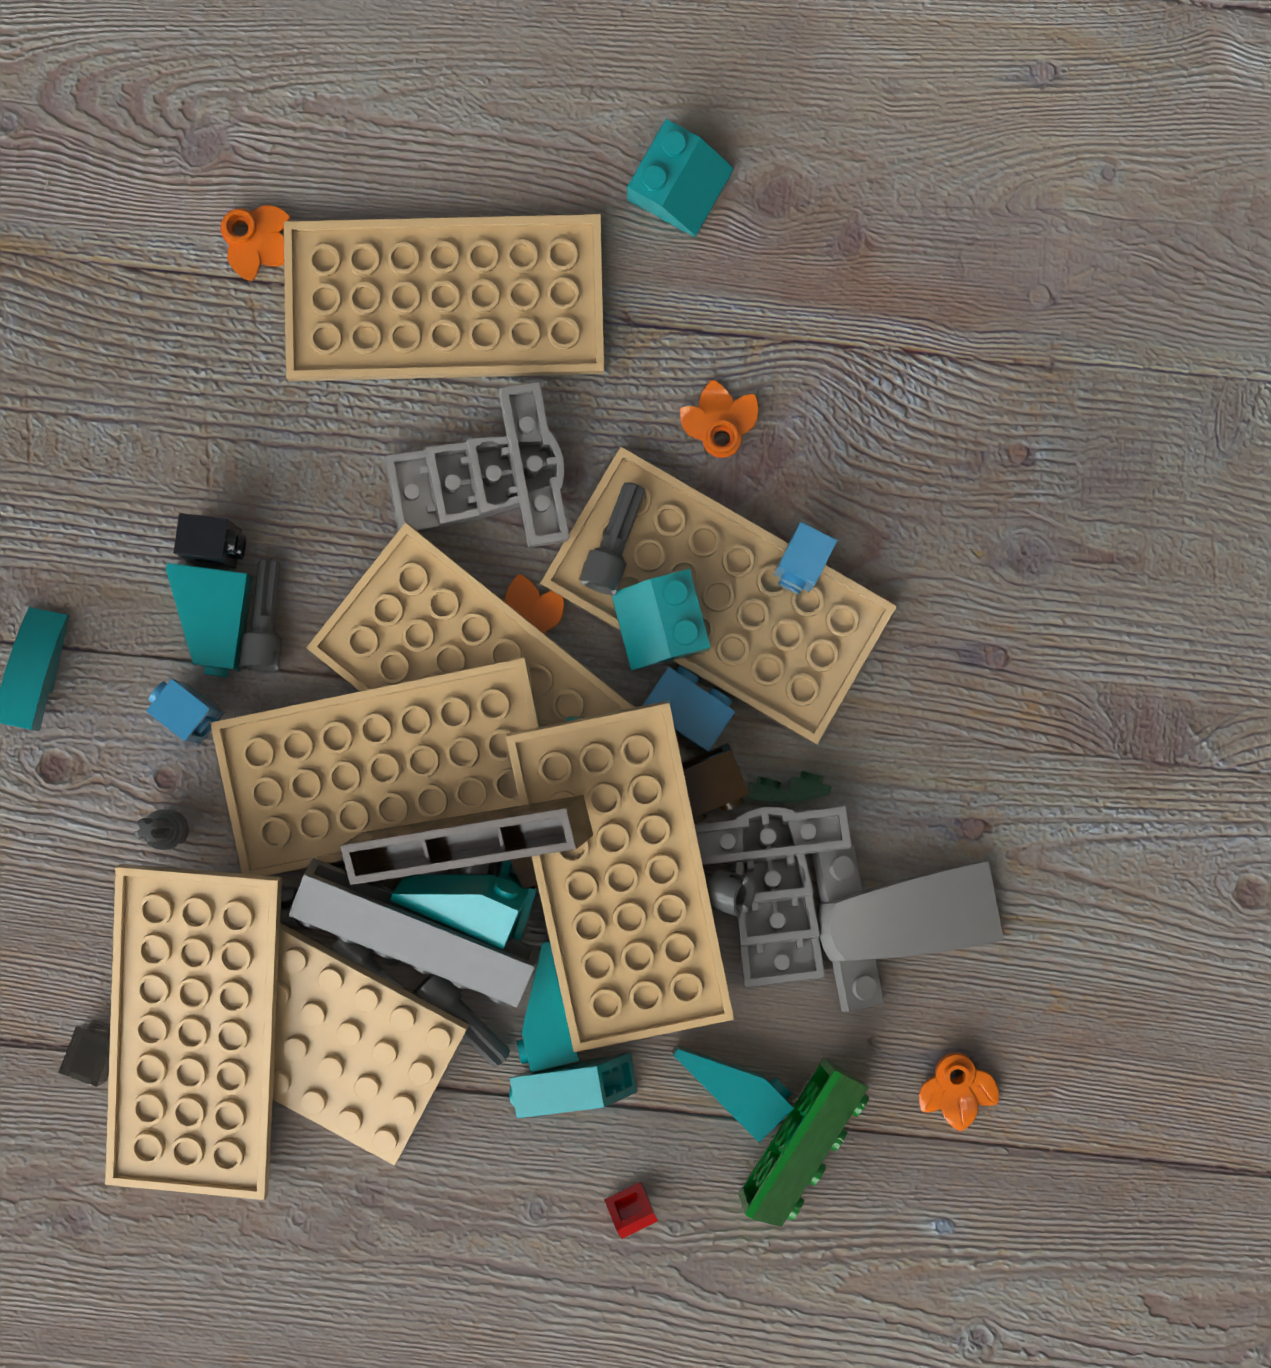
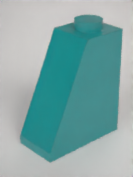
M167 563V576L193 664L204 667V674L228 678L229 671L240 672L242 634L246 633L254 578L246 573Z
M629 1052L568 1063L531 1072V1070L510 1078L511 1086L509 1090L510 1101L515 1107L516 1117L525 1118L604 1108L637 1093L631 1053Z

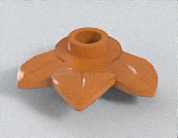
M263 205L253 211L242 208L234 209L223 217L220 230L222 237L229 244L227 260L240 277L253 281L258 274L261 264L270 267L284 265V237L280 232L284 229V221H289L290 216L276 206ZM237 225H248V231L244 235L239 236L235 234Z
M711 380L702 391L699 407L685 406L680 408V421L684 431L688 436L702 441L705 450L716 458H728L734 455L741 445L742 435L753 429L758 418V401L755 394L744 395L733 401L728 391L715 380ZM720 432L725 433L729 437V442L723 446L718 445L714 440V436Z
M521 574L517 575L508 586L505 602L544 634L560 623L564 610L563 597L552 591L540 596L534 584Z
M948 1053L941 1057L936 1065L935 1075L925 1081L919 1091L921 1111L934 1112L941 1109L948 1124L959 1131L965 1130L974 1122L978 1113V1105L992 1106L997 1105L999 1102V1090L990 1073L975 1069L971 1059L962 1053ZM956 1069L963 1070L962 1075L958 1078H950L952 1071Z

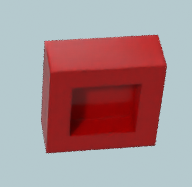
M641 1182L604 1199L621 1239L658 1222Z

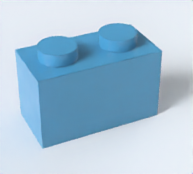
M800 522L773 574L780 578L778 584L796 594H800L802 590L809 593L815 586L838 540Z
M679 666L676 671L668 667L642 706L669 700L675 732L705 752H708L736 712L729 707L733 701L714 688L708 693L697 686L696 683L699 678L684 667Z
M171 679L168 683L163 681L154 689L148 699L152 704L146 710V712L182 740L201 744L212 730L210 722L219 721L225 713L189 684L175 679Z

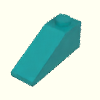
M411 875L402 878L393 892L390 901L500 949H504L514 930L529 891L519 887L509 879H500L493 875Z
M550 940L542 942L522 1028L523 1039L516 1041L521 1063H529L531 1072L579 1061L580 1057L579 1052H574Z
M679 1045L672 1050L675 1058L759 1143L794 1109L787 1100L792 1093L776 1077L769 1081L763 1074Z

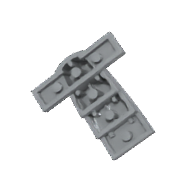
M540 382L499 389V398L507 436L467 439L463 443L427 446L425 450L385 455L384 460L398 531L405 522L418 532L482 519L521 507L528 548L565 542L570 539L561 496L564 479V459L558 442L548 429Z
M846 806L794 812V810L781 807H762L748 811L736 817V820L695 825L703 867L735 863V873L750 877L755 883V898L749 912H740V917H737L744 988L825 978L819 941L820 933L805 854L849 849L852 847Z
M854 845L849 849L812 853L821 900L817 918L819 937L827 957L833 963L842 1012L884 1004L876 959L937 953L1004 940L989 861L937 870L907 879L894 880L863 890Z

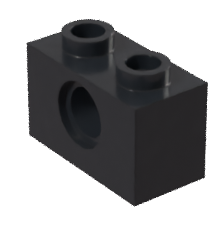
M179 513L173 553L189 563L236 569L238 559L243 560L245 555L246 536H241L242 529L228 519Z

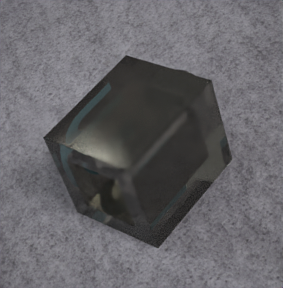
M91 1020L90 1024L84 1023L76 1026L58 1073L95 1087L105 1083L109 1075L110 1025L98 1020Z

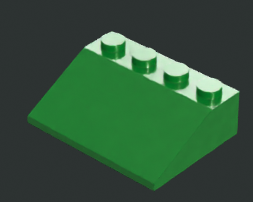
M823 1057L794 1103V1109L786 1116L739 1191L738 1195L744 1215L753 1220L780 1227L783 1226L787 1218L791 1221L795 1219L805 1201L801 1198L808 1184L812 1186L817 1184L826 1168V1165L822 1163L830 1149L833 1151L838 1150L848 1133L844 1129L847 1121L852 1114L858 1117L869 1100V1096L865 1094L869 1087L863 1081Z

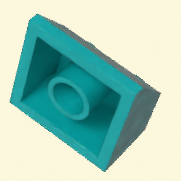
M665 119L627 186V200L696 238L734 168L701 137Z
M690 569L651 578L618 590L616 595H611L631 671L710 650L711 647Z

